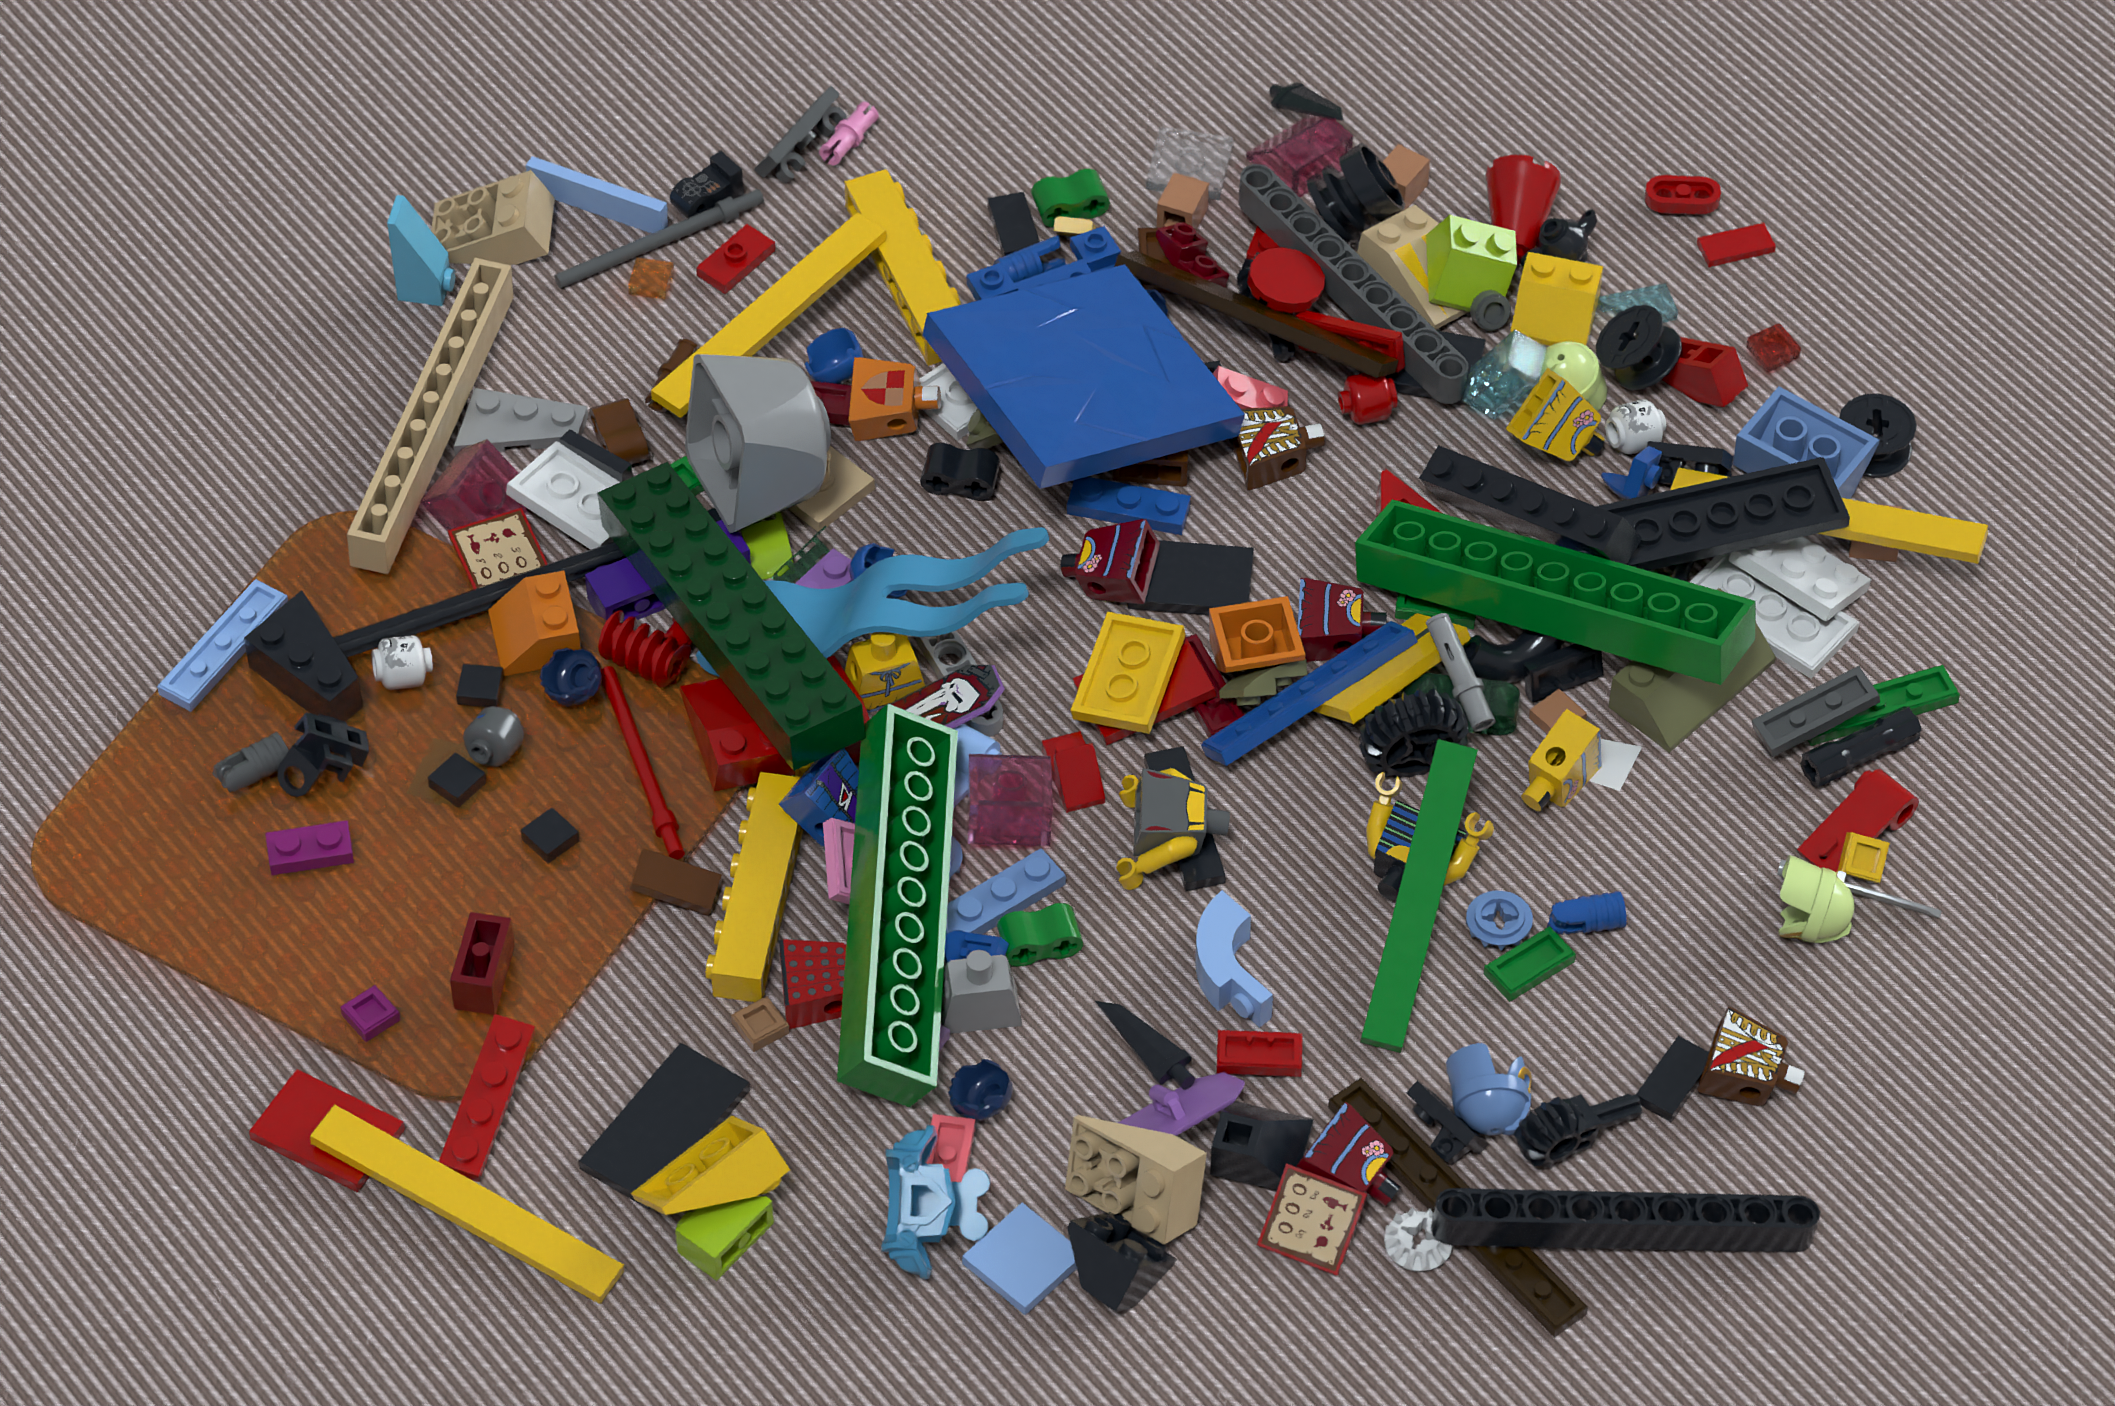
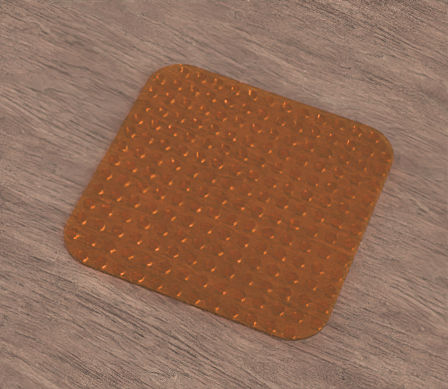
M356 510L336 512L319 517L292 533L229 607L255 579L286 594L288 601L302 590L332 637L473 589L454 547L412 526L409 527L388 574L350 566L347 533L358 511ZM572 603L581 649L590 651L599 661L601 669L606 666L615 668L668 810L674 812L679 824L677 833L685 855L679 860L686 862L744 787L737 786L713 791L679 691L680 686L719 679L720 676L705 671L700 664L689 659L682 673L672 684L665 688H659L653 681H646L639 674L629 672L626 667L617 666L613 660L603 659L599 655L598 643L602 628L606 622L605 619ZM488 610L413 635L420 639L423 648H430L432 654L433 670L432 672H425L424 683L419 687L389 690L383 686L381 681H375L372 667L373 649L348 657V662L359 677L363 707L346 722L348 726L366 731L369 746L368 756L363 767L353 764L344 782L338 781L337 773L324 770L312 790L299 797L291 796L282 789L278 781V772L231 793L212 774L213 766L220 762V760H224L240 749L259 742L275 732L279 733L288 750L304 734L296 731L294 726L308 711L250 669L246 652L192 712L160 696L157 689L52 810L38 829L31 849V867L39 890L54 907L63 913L417 1095L435 1100L462 1101L494 1015L457 1010L453 1006L450 978L470 912L508 917L512 920L515 948L496 1014L535 1026V1035L521 1069V1074L657 900L656 898L630 890L643 848L668 856L662 838L657 837L651 823L653 814L602 680L598 692L582 705L567 707L551 700L545 693V688L541 685V670L504 676L498 707L509 709L518 716L524 732L523 743L502 766H485L477 763L470 757L463 741L464 731L474 718L487 707L457 704L456 694L463 664L500 667ZM455 752L484 771L487 781L484 786L459 808L429 788L427 779L431 773ZM290 766L287 772L288 779L293 786L301 788L304 783L303 773L296 766ZM553 807L579 831L580 841L547 864L521 839L520 830ZM348 820L354 863L271 875L265 833ZM376 985L399 1011L401 1020L365 1042L341 1015L340 1007Z

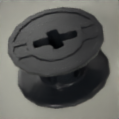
M1636 305L1619 312L1605 325L1596 343V357L1605 367L1615 370V378L1619 384L1630 390L1645 389L1657 384L1671 372L1678 362L1682 351L1681 338L1675 329L1663 326V317L1656 308L1648 305Z
M1878 393L1863 394L1849 400L1841 409L1839 418L1879 439L1878 447L1863 476L1880 478L1889 477L1900 472L1909 463L1912 453L1910 442L1913 440L1917 428L1913 412L1905 403L1898 399Z

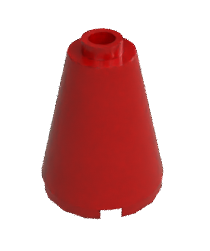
M1529 155L1498 157L1493 160L1491 168L1487 167L1485 175L1491 225L1515 231L1517 265L1520 264L1521 257L1527 251L1537 246L1540 228L1547 221L1562 179L1560 171L1552 163L1546 160L1544 166L1533 163L1534 156Z

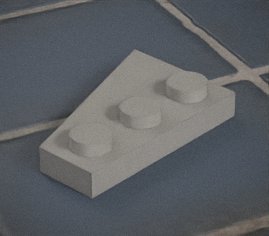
M474 388L454 444L455 456L469 455V450L490 448V453L505 452V447L527 445L531 450L549 448L556 441L560 443V438L569 429L582 436L588 419V408L582 405Z

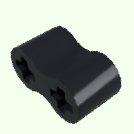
M935 443L928 447L920 484L926 491L935 495L960 494L972 500L983 501L989 499L993 494L1000 459L996 453L984 448L963 450L951 444Z

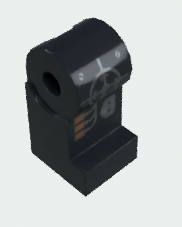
M720 150L710 157L709 166L691 178H684L679 181L672 189L669 200L686 218H690L714 208L715 203L728 197L732 199L744 195L742 168Z

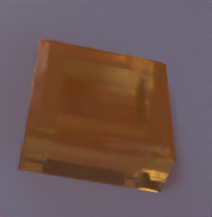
M636 257L628 284L629 295L666 299L674 274V262Z

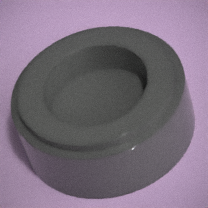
M1487 290L1475 297L1471 304L1470 314L1473 321L1481 328L1494 331L1507 323L1511 314V306L1508 299L1494 290Z

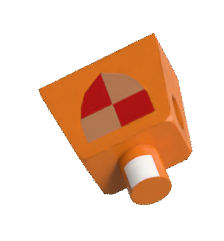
M854 357L849 423L855 441L914 432L918 427L919 410L940 409V386H920L916 366L908 363Z

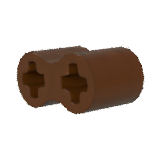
M628 398L589 409L591 424L602 448L631 464L649 459L645 436L636 420Z

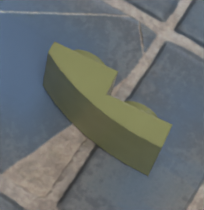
M1306 659L1249 669L1233 678L1219 690L1220 699L1236 698L1237 706L1261 704L1260 696L1275 695L1276 686L1292 685L1291 677L1306 676Z

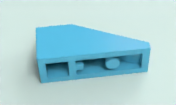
M396 195L387 226L397 298L400 301L443 306L447 291L452 292L454 289L456 278L455 269H450L448 252L405 196Z

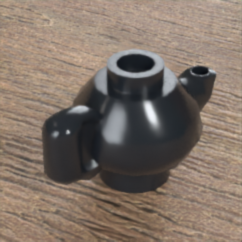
M1587 210L1577 221L1551 218L1545 221L1540 228L1537 246L1531 248L1521 257V266L1524 268L1528 252L1585 263L1588 258V236L1593 232L1598 222L1595 210Z

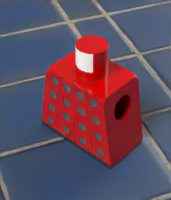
M779 940L785 1017L789 1029L841 1018L846 944L843 942Z

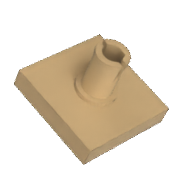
M830 446L827 451L826 474L820 490L814 497L788 509L820 533L875 490V479Z

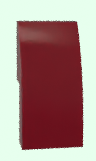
M1182 222L1157 228L1155 236L1172 266L1224 288L1226 287L1230 274L1218 266L1214 259L1205 255L1209 242L1198 234L1193 226Z

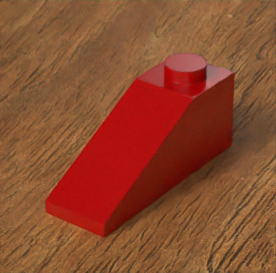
M1680 337L1682 351L1678 362L1671 372L1662 379L1696 402L1725 407L1733 402L1735 397L1748 386L1735 347Z

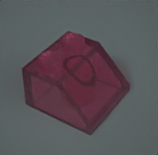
M1317 116L1303 118L1246 152V158L1252 164H1261L1270 168L1299 197H1302L1309 192L1306 183L1307 179L1315 173L1323 177L1322 169L1327 165L1333 166L1342 173L1339 158L1353 148V135L1336 120Z
M488 439L461 448L420 501L446 530L521 507L524 513L528 510V508L506 495L507 483L519 473Z
M969 754L967 796L968 844L1023 845L1027 847L1050 846L1053 812L1051 756Z

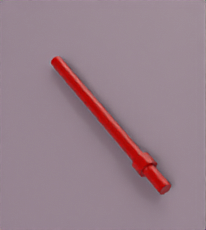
M606 666L601 669L602 682L653 814L651 823L657 837L662 838L668 856L679 860L685 855L677 833L679 824L672 810H668L615 668Z

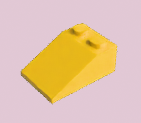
M731 1115L634 1190L631 1195L636 1201L665 1215L766 1194L780 1184V1178L789 1172L790 1169L763 1128Z

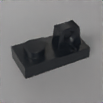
M1648 441L1647 447L1650 446L1662 452L1658 466L1662 467V473L1657 482L1658 484L1672 485L1678 467L1685 468V465L1695 468V471L1717 475L1718 471L1731 472L1733 456L1725 449Z
M1418 1080L1406 1092L1417 1103L1412 1110L1430 1126L1435 1121L1443 1125L1430 1147L1450 1165L1456 1163L1470 1150L1479 1155L1489 1144L1458 1117L1431 1089Z

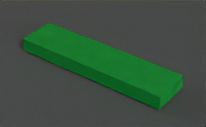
M1944 665L1877 683L1873 687L1879 694L1880 703L1808 740L1810 746L1848 736L1873 724L1877 718L1903 706L1910 707L1916 716L1954 705L1959 702L1960 693Z

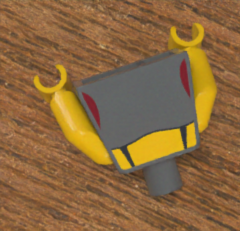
M1143 768L1139 781L1134 775H1126L1123 778L1121 784L1124 790L1119 792V796L1126 807H1135L1133 856H1138V861L1136 862L1126 857L1120 859L1117 863L1116 869L1122 875L1118 881L1124 889L1133 890L1139 887L1143 881L1142 872L1149 874L1168 864L1199 854L1206 833L1227 835L1230 812L1207 809V787L1204 784L1189 779L1173 768L1159 772Z

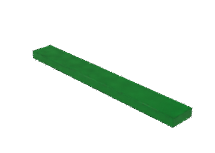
M1440 739L1437 740L1360 1043L1398 1053L1402 1051L1478 749Z

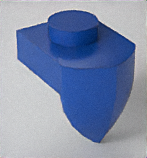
M1648 446L1633 458L1628 476L1603 472L1601 477L1606 485L1624 500L1645 496L1650 488L1653 489L1661 476L1662 467L1658 466L1662 452Z
M953 930L946 934L944 960L948 963L951 960L967 959L969 953L975 950H984L990 956H1005L1009 943L997 936Z

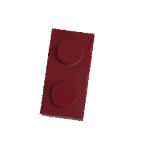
M470 912L450 978L454 1009L490 1015L496 1014L515 948L511 918Z

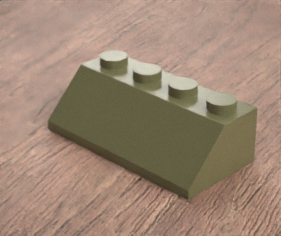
M1756 623L1755 641L1721 685L1705 682L1677 672L1667 671L1642 662L1631 661L1612 678L1608 707L1670 753L1775 663L1776 657Z

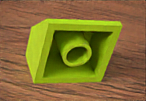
M1448 215L1426 234L1429 302L1470 312L1473 300L1481 292L1494 290L1504 297L1506 296L1517 266L1515 231Z

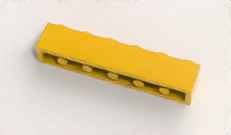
M887 169L844 181L845 207L850 217L859 212L886 230L887 239L873 250L870 255L927 366L943 362L922 335L927 313L961 305L960 298L955 287L949 288L942 262L940 260L935 261L932 256L933 250L927 234L921 235L918 218L914 209L907 208L901 184L892 180Z
M760 772L757 787L749 788L746 809L747 812H750L748 821H741L738 843L742 845L740 854H733L731 861L730 877L734 878L732 887L726 886L724 889L722 911H726L724 921L717 920L714 931V945L718 946L716 954H709L706 963L705 978L712 980L713 997L756 1002L764 998L804 830L781 808L779 803L801 777Z

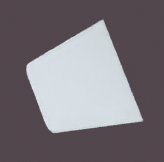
M1600 739L1602 767L1589 781L1620 791L1642 747Z

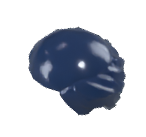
M564 648L556 650L550 661L542 667L540 672L541 685L545 688V693L551 700L567 707L582 705L598 692L602 680L599 661L590 651L584 649L572 650Z
M982 1059L976 1065L962 1066L955 1073V1077L951 1079L952 1085L949 1087L948 1094L951 1106L959 1115L964 1118L981 1121L998 1115L1009 1105L1013 1084L1007 1072L1002 1070L1000 1065L991 1060Z

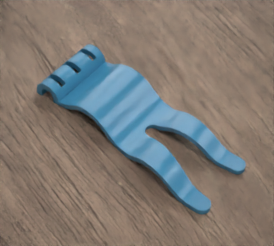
M1042 527L1017 530L1003 537L986 551L962 559H939L914 554L893 556L876 562L855 580L843 586L829 589L808 588L786 581L772 580L764 582L823 656L828 658L846 642L864 634L890 632L915 637L943 635L966 626L990 608L1015 605L1024 601L1029 595L1024 583L993 585L964 603L948 607H928L886 597L892 591L897 590L942 592L967 586L984 577L1007 557L1044 546L1049 541V535L1047 530ZM698 650L696 657L700 666L705 671L719 676Z

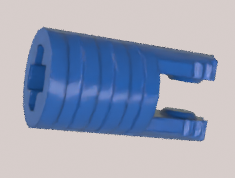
M1054 236L995 259L994 265L1001 262L1012 281L1016 283L1066 265L1065 258H1055L1041 263L1039 256L1061 247L1059 237Z
M1614 891L1613 893L1607 892L1599 895L1579 896L1577 899L1560 901L1559 903L1555 902L1552 905V912L1549 915L1547 927L1550 926L1557 934L1561 935L1563 933L1583 932L1585 934L1593 931L1599 932L1602 930H1613L1614 928H1625L1627 919L1623 895L1620 891Z

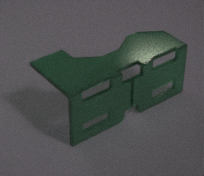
M825 525L771 578L775 581L792 583L796 578H802L816 565L815 561L822 554L826 555L829 553L830 550L818 538L827 526ZM814 542L816 545L805 553L803 550ZM799 555L801 558L794 564L792 560ZM788 566L789 569L779 577L777 574Z

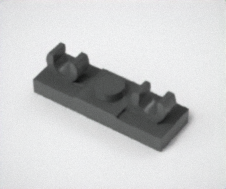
M832 86L823 92L754 170L764 178L772 169H775L777 178L787 184L795 176L787 168V165L792 166L798 172L806 164L800 155L790 152L795 147L802 151L816 136L812 131L816 124L819 132L829 137L835 131V127L829 122L828 118L832 119L836 124L847 118L846 113L841 108L831 106L840 93Z
M1857 666L1753 719L1752 725L1771 756L1774 757L1880 703V697L1860 666Z

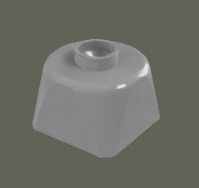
M695 355L693 359L685 449L689 464L729 533L738 531L814 497L824 482L827 467V451L831 443V430L825 406L820 398L816 396L814 388L803 369L794 361L784 358Z

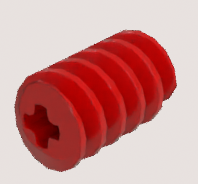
M622 610L614 612L606 620L602 628L598 643L599 655L605 660H613L619 667H626L632 674H639L646 681H653L659 688H665L672 684L684 670L691 654V647L684 643L677 648L678 641L675 637H668L664 641L663 631L655 630L650 635L651 626L649 624L642 623L637 628L638 620L636 617L629 616L624 620V612Z

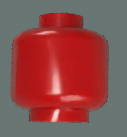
M1366 373L1349 376L1345 380L1344 391L1338 392V403L1341 413L1348 414L1353 423L1358 425L1386 420L1391 416L1392 409L1398 406L1395 384L1392 378H1386L1385 376L1376 378Z

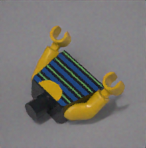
M1381 772L1375 781L1376 789L1380 792L1379 800L1373 802L1366 827L1368 854L1375 860L1374 873L1382 878L1377 886L1379 893L1389 900L1396 901L1419 810L1399 800L1396 801L1394 806L1390 804L1391 799L1401 792L1402 782L1397 776L1395 787L1390 791H1385L1382 789L1385 773ZM1477 812L1471 813L1466 818V831L1460 828L1457 830L1444 886L1465 876L1480 849L1477 845L1479 840L1490 838L1494 832L1493 823L1489 820L1481 831L1475 832V825L1480 819V814Z

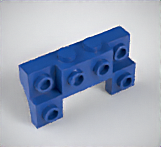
M1102 226L1070 238V248L1077 258L1075 262L1016 283L1012 281L1000 262L967 274L966 285L970 289L975 301L1019 290H1028L1035 286L1112 268L1115 266L1117 256L1121 254V250L1106 227Z

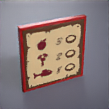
M522 507L447 531L472 589L548 564Z
M1286 1164L1257 1246L1338 1276L1368 1194Z

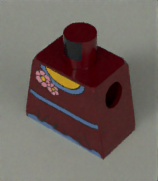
M1146 519L1090 529L1085 533L1080 553L1062 555L1060 562L1061 572L1065 578L1076 577L1086 596L1091 599L1144 604L1160 542Z
M1300 578L1298 632L1305 652L1306 662L1331 660L1362 640V635L1368 636L1387 623V613L1363 611L1364 591L1361 588Z
M1347 1102L1332 1117L1296 1165L1297 1168L1361 1192H1367L1385 1207L1401 1187L1381 1171L1393 1155V1149Z

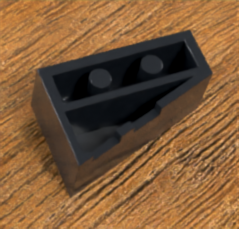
M302 590L244 637L249 668L309 713L314 715L320 713L346 722L363 707L358 675Z

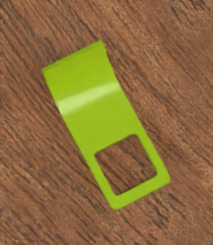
M780 512L774 514V520L757 522L740 529L742 538L750 549L751 566L762 580L795 574L790 543Z

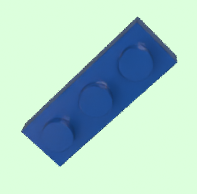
M1083 477L1073 482L1067 502V514L1117 524L1146 519L1152 530L1182 535L1190 509L1191 496Z

